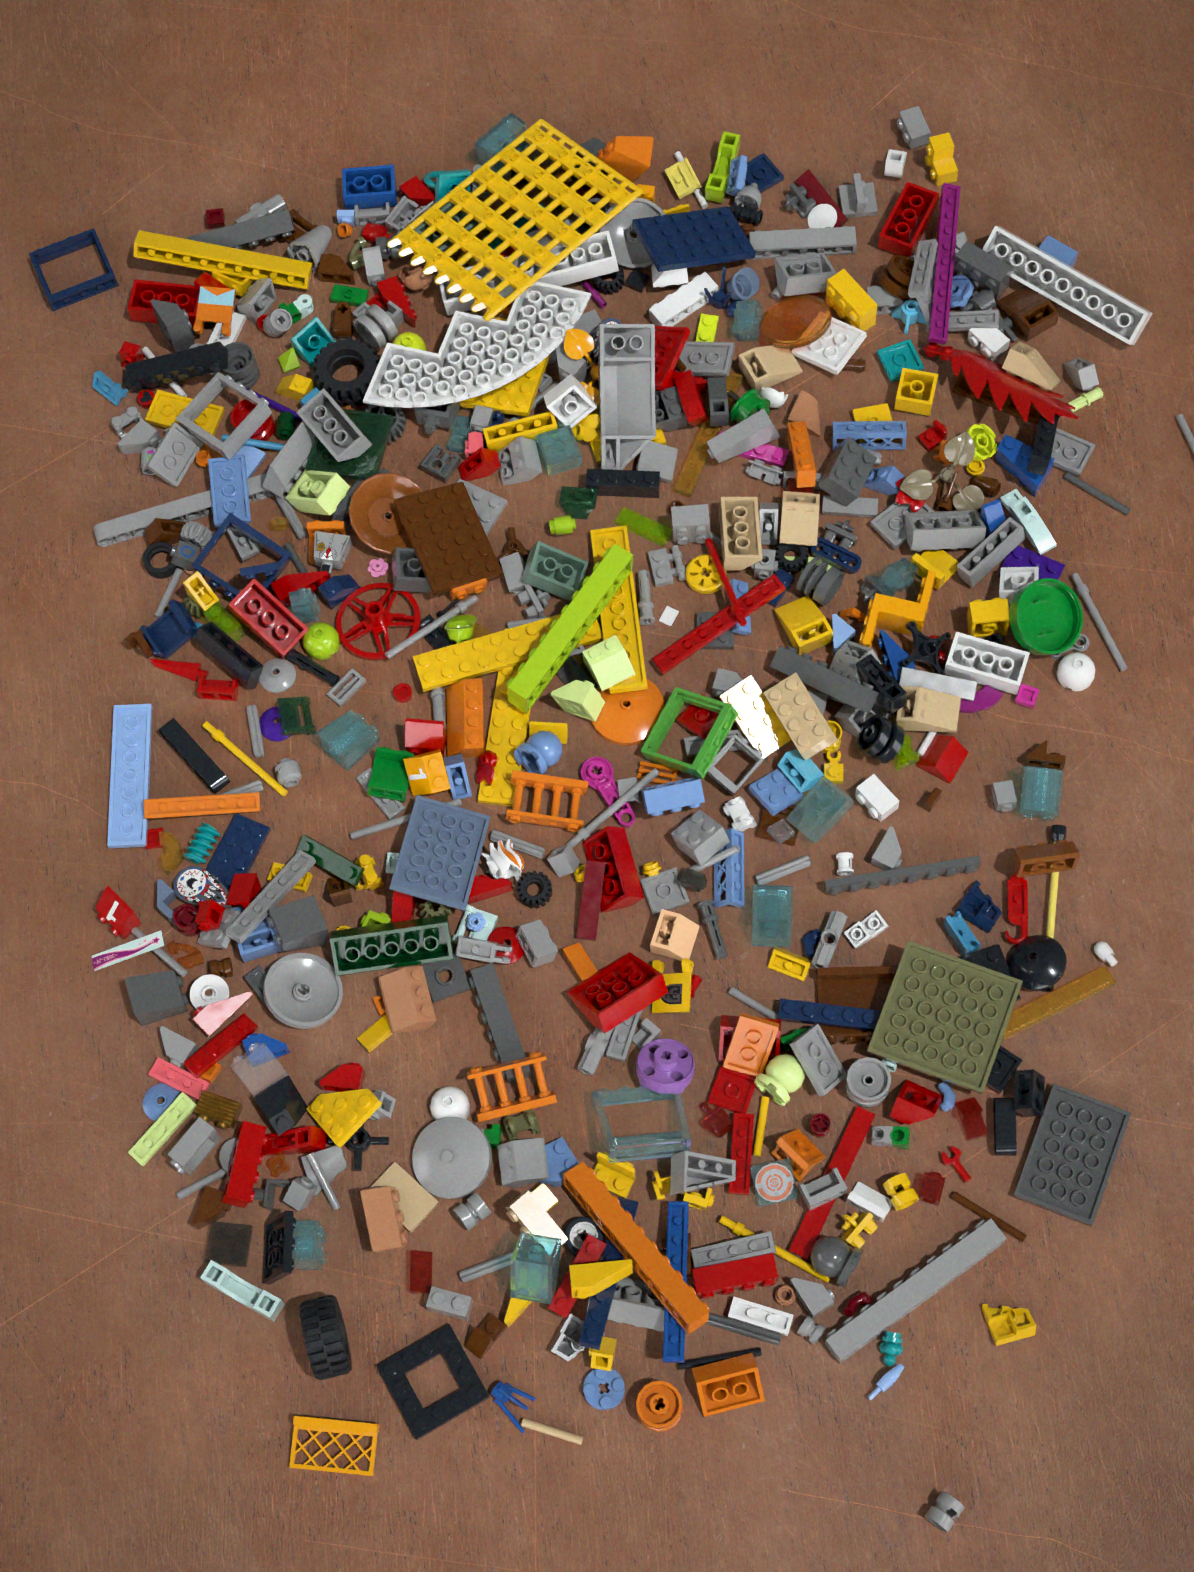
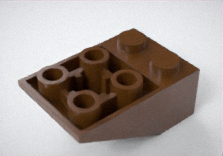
M1026 285L996 302L1008 318H1012V323L1027 341L1055 326L1060 313L1049 299Z

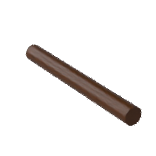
M956 1191L951 1197L953 1200L987 1221L992 1219L1000 1229L1022 1242L1025 1240L1026 1234Z

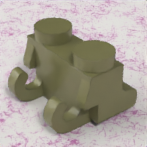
M533 1109L523 1111L521 1115L515 1117L508 1115L503 1119L510 1141L518 1139L517 1133L532 1129L533 1134L541 1133Z

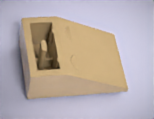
M1020 341L1010 348L1002 366L1008 374L1018 375L1027 383L1033 382L1038 384L1039 388L1045 391L1054 389L1061 381L1035 348Z
M787 344L756 347L739 354L740 370L751 388L757 389L759 392L762 387L774 386L803 373Z
M783 491L779 543L817 546L820 494Z
M901 686L907 692L906 705L897 711L896 721L899 726L903 727L904 731L957 733L961 697L923 687Z

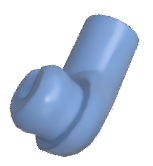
M944 1081L937 1087L944 1095L940 1108L947 1112L954 1107L956 1096L947 1082Z

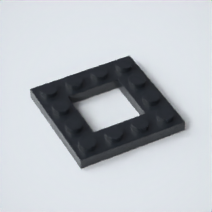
M450 1324L377 1365L416 1440L490 1398ZM442 1354L461 1389L424 1410L406 1374Z

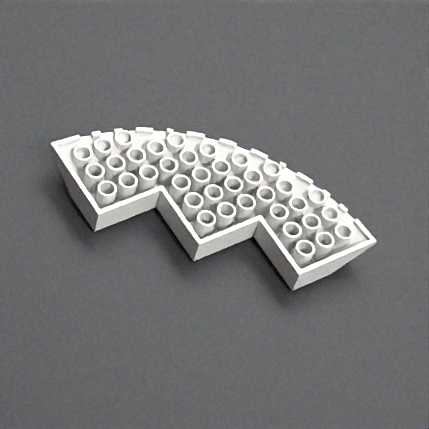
M535 282L515 299L507 321L493 318L490 321H485L483 316L455 311L438 354L387 343L364 396L363 403L385 407H430L459 402L497 389L522 376L559 346L565 339L566 331L573 329L583 314L591 293Z

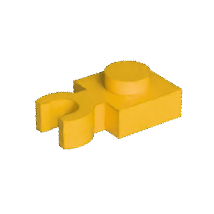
M827 751L826 760L828 763H824V784H843V764H838L841 760V752L838 751L837 757L832 758L830 751Z

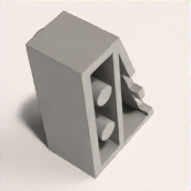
M682 1151L671 1155L670 1196L736 1181V1160L690 1151Z

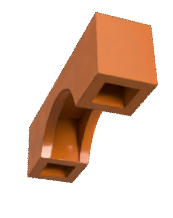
M788 422L787 443L789 451H792L796 486L797 488L814 487L816 468L806 422Z

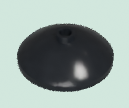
M1033 935L1012 948L1008 956L1007 965L1010 976L1023 981L1022 989L1041 991L1050 988L1061 979L1066 969L1067 958L1063 947L1058 941L1045 935Z

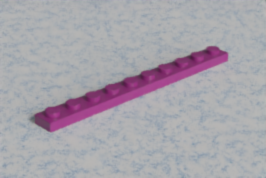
M943 183L941 187L937 231L938 246L934 264L928 341L943 345L946 344L948 337L961 186Z

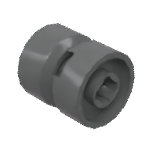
M395 235L390 236L389 239L386 236L376 237V246H380L382 260H387L390 256L393 259L403 258L398 255V251L402 247L401 244L392 248L387 246V242Z

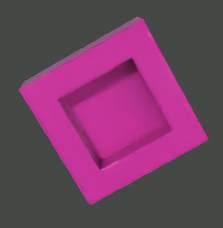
M1021 683L1015 703L1033 709L1040 689Z

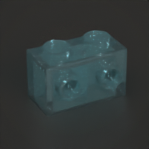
M758 300L737 301L736 308L734 309L735 319L731 330L738 341L759 340L763 308Z
M904 557L888 566L878 584L887 593L901 592L905 587L911 586L915 580L913 577L919 568Z
M300 588L297 591L289 592L293 614L303 624L319 621L320 605L316 594H312L311 588Z

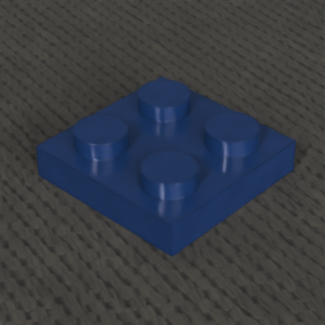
M274 562L241 568L240 574L245 576L246 579L258 577L257 573L264 572V576L276 574V570L280 569L279 563Z

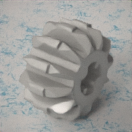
M194 521L186 522L180 533L181 539L184 542L197 546L200 550H203L213 537L208 527Z

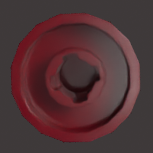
M190 904L180 905L173 913V920L178 930L187 937L195 936L201 931L198 928L199 924L195 922L198 911Z

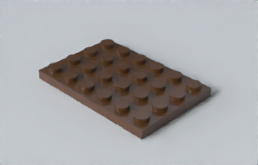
M463 481L394 499V505L433 595L450 591L453 588L484 578L491 580L502 577L501 567Z

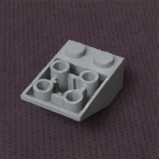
M847 640L835 653L829 669L832 670L835 667L843 671L842 675L845 677L848 674L858 678L857 683L862 685L866 681L857 669L856 663L870 654L880 664L882 663L872 648ZM828 695V698L833 699V700H836V701L841 702V703H844V702H842V701H840V700H838V699H836V698H834V697Z

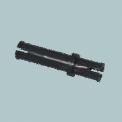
M291 649L287 655V659L300 665L301 669L308 670L332 686L338 683L340 676L314 662L310 656H305L295 649Z

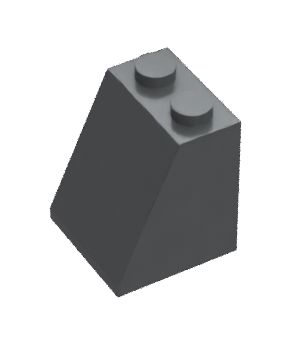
M314 895L269 910L267 923L270 929L273 928L275 943L277 946L280 945L282 952L326 945L328 928Z
M174 970L125 978L134 1015L142 1026L188 1012L186 1007L189 1004L186 993H182L181 989L184 983L181 975L177 976Z

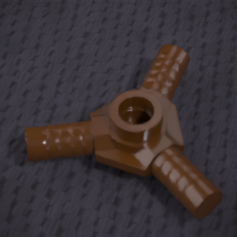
M514 527L507 529L509 541H507L504 552L496 557L499 564L500 558L519 552L521 556H529L530 550L525 549L523 544L516 539Z

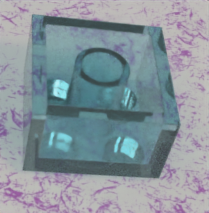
M570 425L535 436L537 449L548 476L582 466V455Z
M318 1220L296 1221V1226L293 1230L295 1247L292 1251L294 1266L297 1270H322V1265L326 1264V1251H323V1243L327 1242V1233L324 1231V1227L321 1226Z

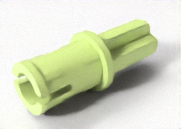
M1096 387L1086 394L1082 393L1080 397L1068 403L1075 407V410H1069L1075 412L1084 406H1090V403L1103 397L1102 390Z

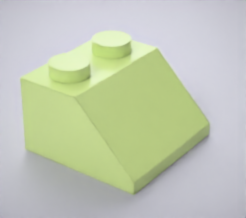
M616 635L582 651L584 664L601 691L635 675L627 653Z
M575 680L551 693V696L564 712L595 722L605 704L601 693L594 688L593 683L584 680V682Z

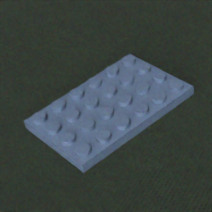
M417 795L389 889L465 911L491 816Z

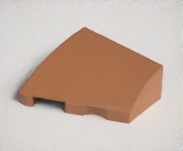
M801 390L788 417V422L805 421L808 434L820 438L818 401L809 393Z

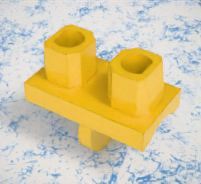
M856 1212L851 1216L844 1214L842 1219L845 1223L841 1228L846 1232L841 1239L854 1248H861L865 1240L859 1233L864 1230L868 1235H871L878 1228L872 1220L874 1216L870 1212H862L860 1216Z

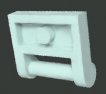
M467 905L456 935L454 934L452 937V942L455 944L458 943L459 936H464L470 914L481 913L486 920L482 930L478 932L471 930L470 938L487 940L498 921V916Z

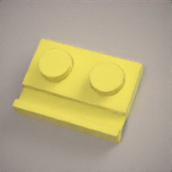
M687 157L684 158V161H679L665 169L679 199L693 193L698 187H702Z

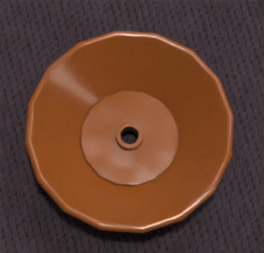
M393 472L375 474L362 481L353 492L349 506L351 526L358 538L372 550L385 554H394L396 547L413 548L394 505V499L423 492L422 488L410 478ZM385 514H389L391 518L387 519Z

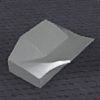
M233 527L227 529L242 562L255 556L263 548Z

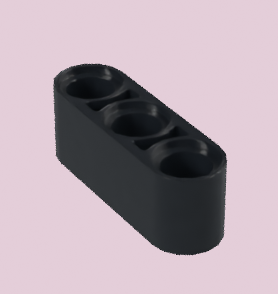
M994 1098L995 1156H1016L1017 1136L1014 1098Z

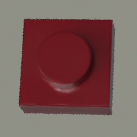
M223 208L206 210L208 228L225 227Z

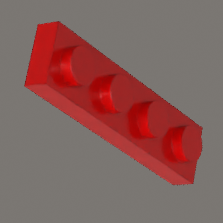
M244 1013L183 1063L184 1067L198 1079L240 1045L242 1040L246 1039L248 1035L257 1031V1025Z
M734 1113L731 1160H736V1181L729 1182V1194L749 1196L754 1114Z

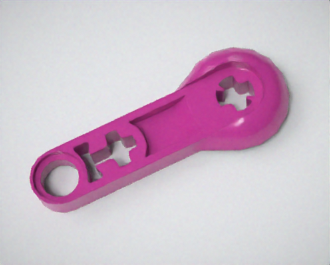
M592 757L586 760L581 767L583 780L588 781L589 786L598 790L607 806L610 807L614 799H619V791L614 782L611 763L602 757ZM595 768L597 770H602L600 771V775H597L596 773L593 774ZM626 802L621 807L622 810L619 812L618 809L613 815L621 827L629 828L635 823V814L628 802ZM629 814L632 820L629 823H624L621 820L622 815Z

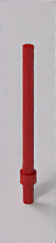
M708 538L705 540V544L732 605V613L737 617L740 626H745L747 622L743 614V607L738 603L712 539Z

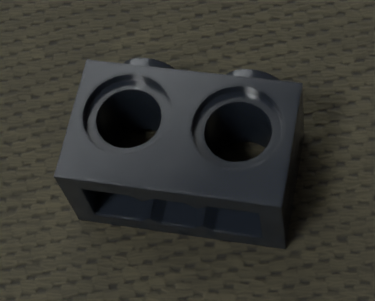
M1036 1070L1015 1071L1014 1110L1024 1117L1043 1116L1045 1077Z

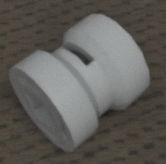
M808 1315L797 1333L802 1337L809 1336V1342L815 1345L826 1327L822 1324L816 1326L814 1319Z

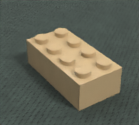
M796 672L763 692L805 761L838 741Z

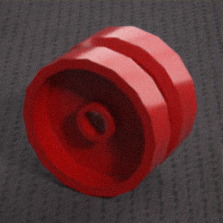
M247 399L240 401L231 411L230 419L234 429L256 407ZM272 415L264 421L250 439L262 441L270 439L275 430Z

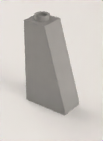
M762 409L707 441L710 447L707 451L712 459L716 458L721 463L778 439L780 435L765 409Z

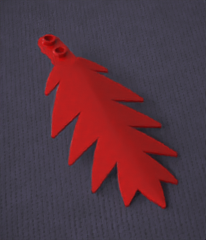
M934 342L924 346L926 356L937 357L941 355L942 360L951 361L955 376L959 375L962 366V371L969 388L977 399L980 398L987 383L999 411L1002 410L1010 393L1012 401L1024 422L1028 420L1031 403L1042 417L1051 424H1054L1055 414L1079 419L1076 414L1069 410H1075L1074 406L1053 398H1063V395L1042 390L1034 386L1038 384L1033 382L1027 383L1018 375L1008 374L1002 368V364L986 360L985 356L954 349L952 346H940Z

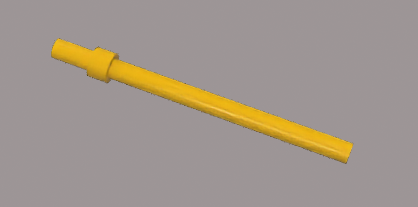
M208 721L202 725L216 742H221L282 797L287 795L288 791L227 739L225 733L220 729H216Z
M723 1215L719 1223L733 1230L732 1232L738 1236L748 1237L757 1235L745 1228L744 1224L736 1223ZM775 1245L776 1253L774 1254L828 1284L831 1277L821 1275L811 1264Z

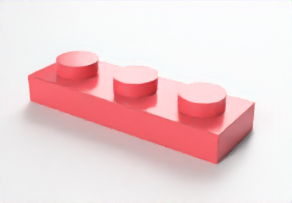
M159 1057L148 1074L151 1078L181 1093L184 1092L199 1101L202 1091H208L211 1086L209 1082L201 1078L197 1079L191 1073Z

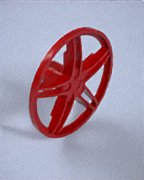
M373 583L355 590L343 601L337 613L336 630L341 643L349 652L358 657L370 660L386 659L385 653L390 650L387 627H413L407 638L420 629L421 613L415 598L408 591H394L385 608L384 606L393 591V584ZM372 589H387L380 601L366 603L356 598L358 595ZM398 592L410 601L415 616L390 613ZM351 601H354L360 607L365 609V613L362 610H360L357 606L353 605ZM349 605L363 616L364 620L343 634L342 617L346 607ZM393 620H395V621H409V622H411V623L393 622ZM373 631L380 652H365L355 648L350 643ZM384 633L387 651L384 652L378 635Z

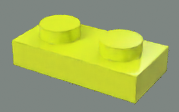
M701 314L695 342L715 341L719 316Z

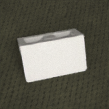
M857 1182L846 1201L847 1204L861 1212H870L874 1216L873 1218L883 1223L892 1207L891 1199L861 1182Z

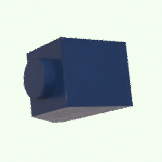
M350 574L332 576L321 584L318 590L320 597L332 610L352 592L361 587Z

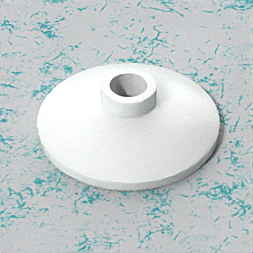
M206 974L197 978L190 988L191 1003L198 1009L200 1006L205 1008L209 1004L228 999L229 988L227 983L221 977L214 974ZM207 989L212 990L210 995H205Z

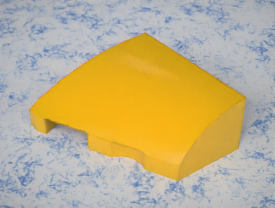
M982 1304V1311L996 1346L1035 1335L1036 1324L1028 1309H1013L1009 1306H1002V1309L988 1307V1304Z

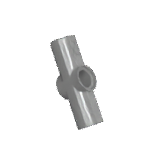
M280 194L273 196L264 203L257 202L251 206L248 213L236 219L235 224L280 212L287 207Z
M831 911L811 965L816 969L829 967L848 918L842 912ZM832 938L834 942L829 944L824 939Z
M615 1027L606 1033L595 1028L593 1034H590L585 1045V1052L577 1067L583 1074L588 1076L594 1075L601 1058L605 1056L608 1050L609 1040Z

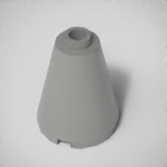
M319 225L292 241L287 249L290 259L312 263L313 271L319 265L321 255L325 253L332 239L331 229L328 226Z

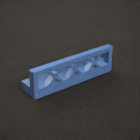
M906 421L833 422L832 424L833 450L839 445L837 444V439H846L847 437L853 441L864 439L865 442L859 444L864 449H906ZM876 438L884 440L882 443L877 444L873 442ZM894 438H902V443H893L892 440Z
M730 828L725 830L730 842L716 854L734 845L739 847L740 852L726 858L723 864H721V861L714 864V907L717 908L726 905H732L737 908L744 907V833ZM725 872L726 878L723 881V883H721V876ZM725 890L726 899L721 901V894Z

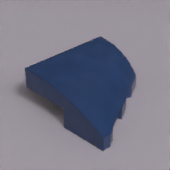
M976 880L956 909V912L960 911L963 917L989 933L1002 912L992 902L989 894L984 895L979 888L980 882Z

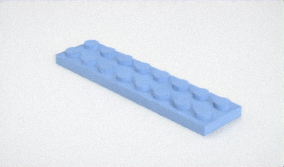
M152 704L114 705L108 848L147 846L148 819L144 818L143 800L149 799Z

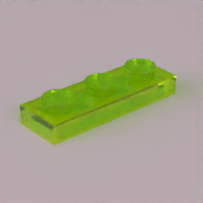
M623 507L615 520V525H627L628 531L662 547L665 546L672 534V529Z

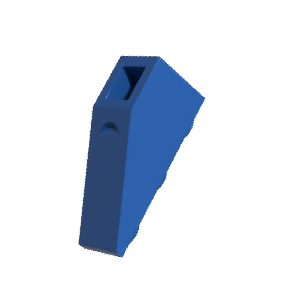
M880 630L877 644L884 653L882 655L884 666H888L889 671L887 672L899 684L902 668L900 661L907 659L909 655L887 633ZM914 662L905 667L916 670Z

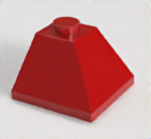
M906 1080L889 1117L907 1125L932 1118L936 1114L944 1096Z

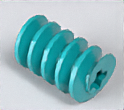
M201 822L202 826L197 828L198 833H194L193 837L195 840L192 839L190 841L191 846L186 848L188 853H183V857L195 865L207 863L203 858L204 856L210 857L207 849L214 850L210 845L211 843L217 844L214 836L221 837V834L214 827L204 822Z

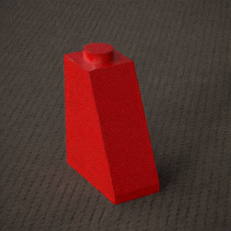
M393 890L391 922L414 919L417 897Z

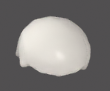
M762 387L759 392V396L770 400V408H780L788 397V394L784 395V392H778L770 387Z

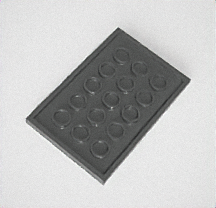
M1053 1084L1013 1197L1092 1227L1131 1112Z

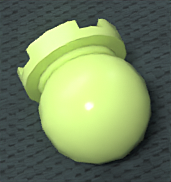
M788 1054L777 1055L769 1061L766 1067V1075L758 1074L754 1083L763 1094L766 1091L774 1097L772 1099L773 1102L785 1106L790 1101L788 1093H793L802 1086L805 1071L795 1056Z

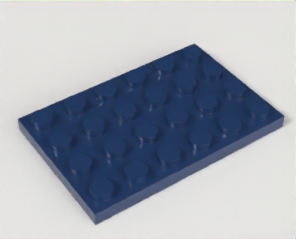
M728 206L632 220V227L658 272L755 258L756 251Z

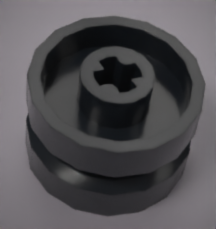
M879 714L873 715L866 721L857 738L858 751L869 757L871 756L882 764L888 763L894 759L903 745L904 729Z

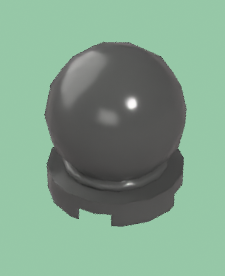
M826 1236L817 1240L812 1246L811 1261L818 1273L826 1277L837 1276V1284L844 1288L864 1251L858 1247L854 1251H850L848 1244L843 1239L835 1236Z

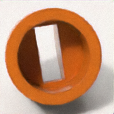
M341 223L337 231L340 237H349L353 232V228L348 223Z

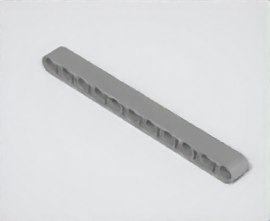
M267 473L247 479L250 503L276 496V494L263 487ZM211 490L99 523L93 527L97 544L100 547H106L146 535L144 530L155 518L189 522L213 515Z

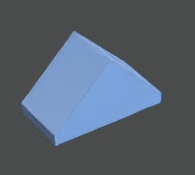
M832 614L831 619L833 656L847 640L852 641L855 639L856 631L837 614Z

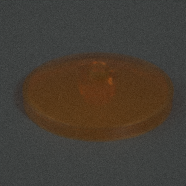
M796 295L785 298L771 306L761 319L760 329L764 340L774 347L781 349L800 348L815 342L827 332L831 325L832 315L828 304L823 299L812 295Z

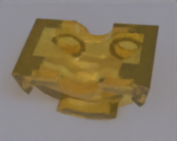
M159 832L160 845H163L165 852L161 855L162 868L166 875L174 873L180 864L183 863V850L172 833Z

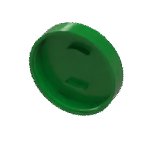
M1045 578L1029 582L1017 591L1010 605L1009 621L1014 637L1024 649L1036 655L1046 656L1064 652L1077 641L1083 626V610L1077 595L1067 584L1057 579Z

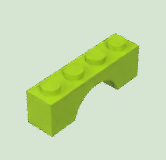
M723 131L713 173L709 175L705 187V200L717 203L723 202L727 190L731 160L737 157L740 149L739 134Z

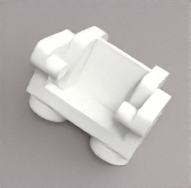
M739 796L728 801L723 810L728 817H732L734 821L731 823L733 829L743 832L748 828H754L757 826V823L753 820L754 818L749 812L745 800Z

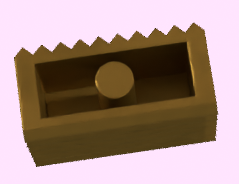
M203 1090L194 1113L198 1118L201 1117L207 1123L212 1121L217 1123V1127L227 1130L228 1128L234 1129L243 1106L239 1102Z

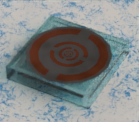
M790 1158L749 1166L758 1207L799 1198Z

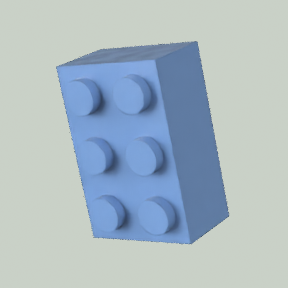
M698 777L641 789L645 811L652 816L662 815L665 810L671 812L681 811L684 806L690 808L700 807L701 803L705 802L701 779Z

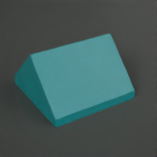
M317 316L290 339L296 355L311 367H313L316 355H320L319 351L321 348H326L327 344L331 341L332 343L336 342Z

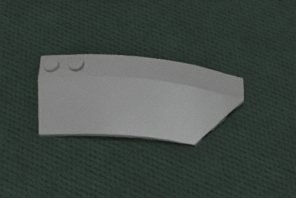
M599 324L601 469L623 470L656 436L655 324Z

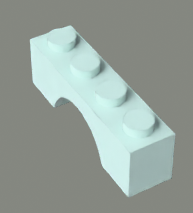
M212 1260L200 1277L207 1285L272 1322L276 1320L285 1305L278 1297L246 1282Z

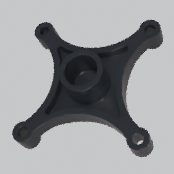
M914 621L907 623L906 628L911 631L913 636V648L910 656L900 661V666L906 667L911 662L918 661L930 666L935 671V674L945 675L944 670L939 665L938 651L941 644L951 638V634L946 632L939 638H930L918 630Z

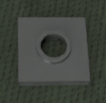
M456 953L453 954V959L429 962L421 965L423 966L427 985L434 1003L471 990L460 957L456 956ZM450 970L453 975L452 979L448 982H441L438 978L439 972Z

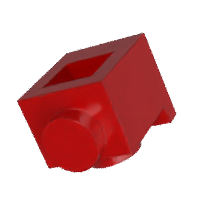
M126 341L123 342L119 351L122 367L125 368L126 364L144 360L145 356L140 345Z
M212 899L198 901L199 909L195 918V922L199 924L198 928L204 932L219 929L225 908Z

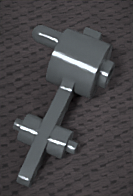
M983 289L979 293L975 291L972 293L971 299L968 300V304L961 309V312L993 310L996 308L995 298L987 290ZM999 317L998 330L1014 343L1017 341V337L1010 329L1013 326L1012 318L1005 317L1002 320Z

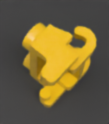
M366 854L357 858L355 863L365 868L361 877L363 885L358 883V886H355L356 890L360 891L368 888L369 890L383 887L382 878H377L373 868L376 865L374 858H370Z
M658 1170L653 1171L656 1180L652 1181L657 1201L666 1199L665 1195L670 1194L671 1176L660 1179Z

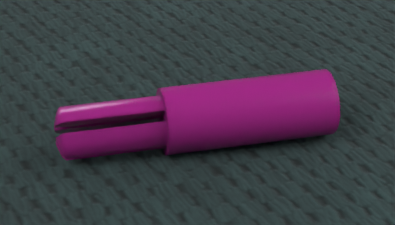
M585 282L583 287L591 293V297L601 309L605 308L607 305L606 301L588 282Z

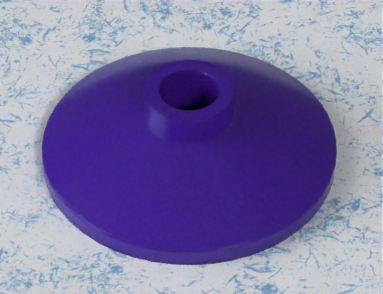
M282 706L269 708L262 714L259 720L261 734L266 739L274 742L288 739L294 733L297 726L294 713ZM276 719L280 720L278 723H274Z

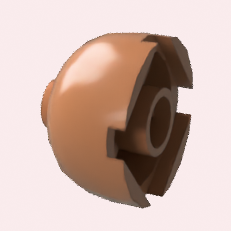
M409 262L405 265L407 269L404 272L400 270L398 276L407 288L411 290H425L430 286L434 272L429 275H423L422 269L426 265L425 262L416 266H411Z

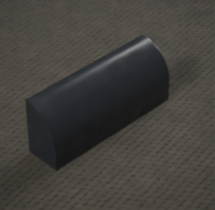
M212 621L198 627L195 643L247 688L255 689L264 666Z

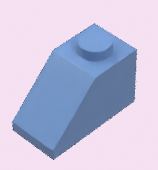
M462 754L445 757L444 763L453 800L471 797L472 793Z

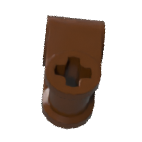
M340 302L335 307L334 337H353V315L351 307L347 302Z

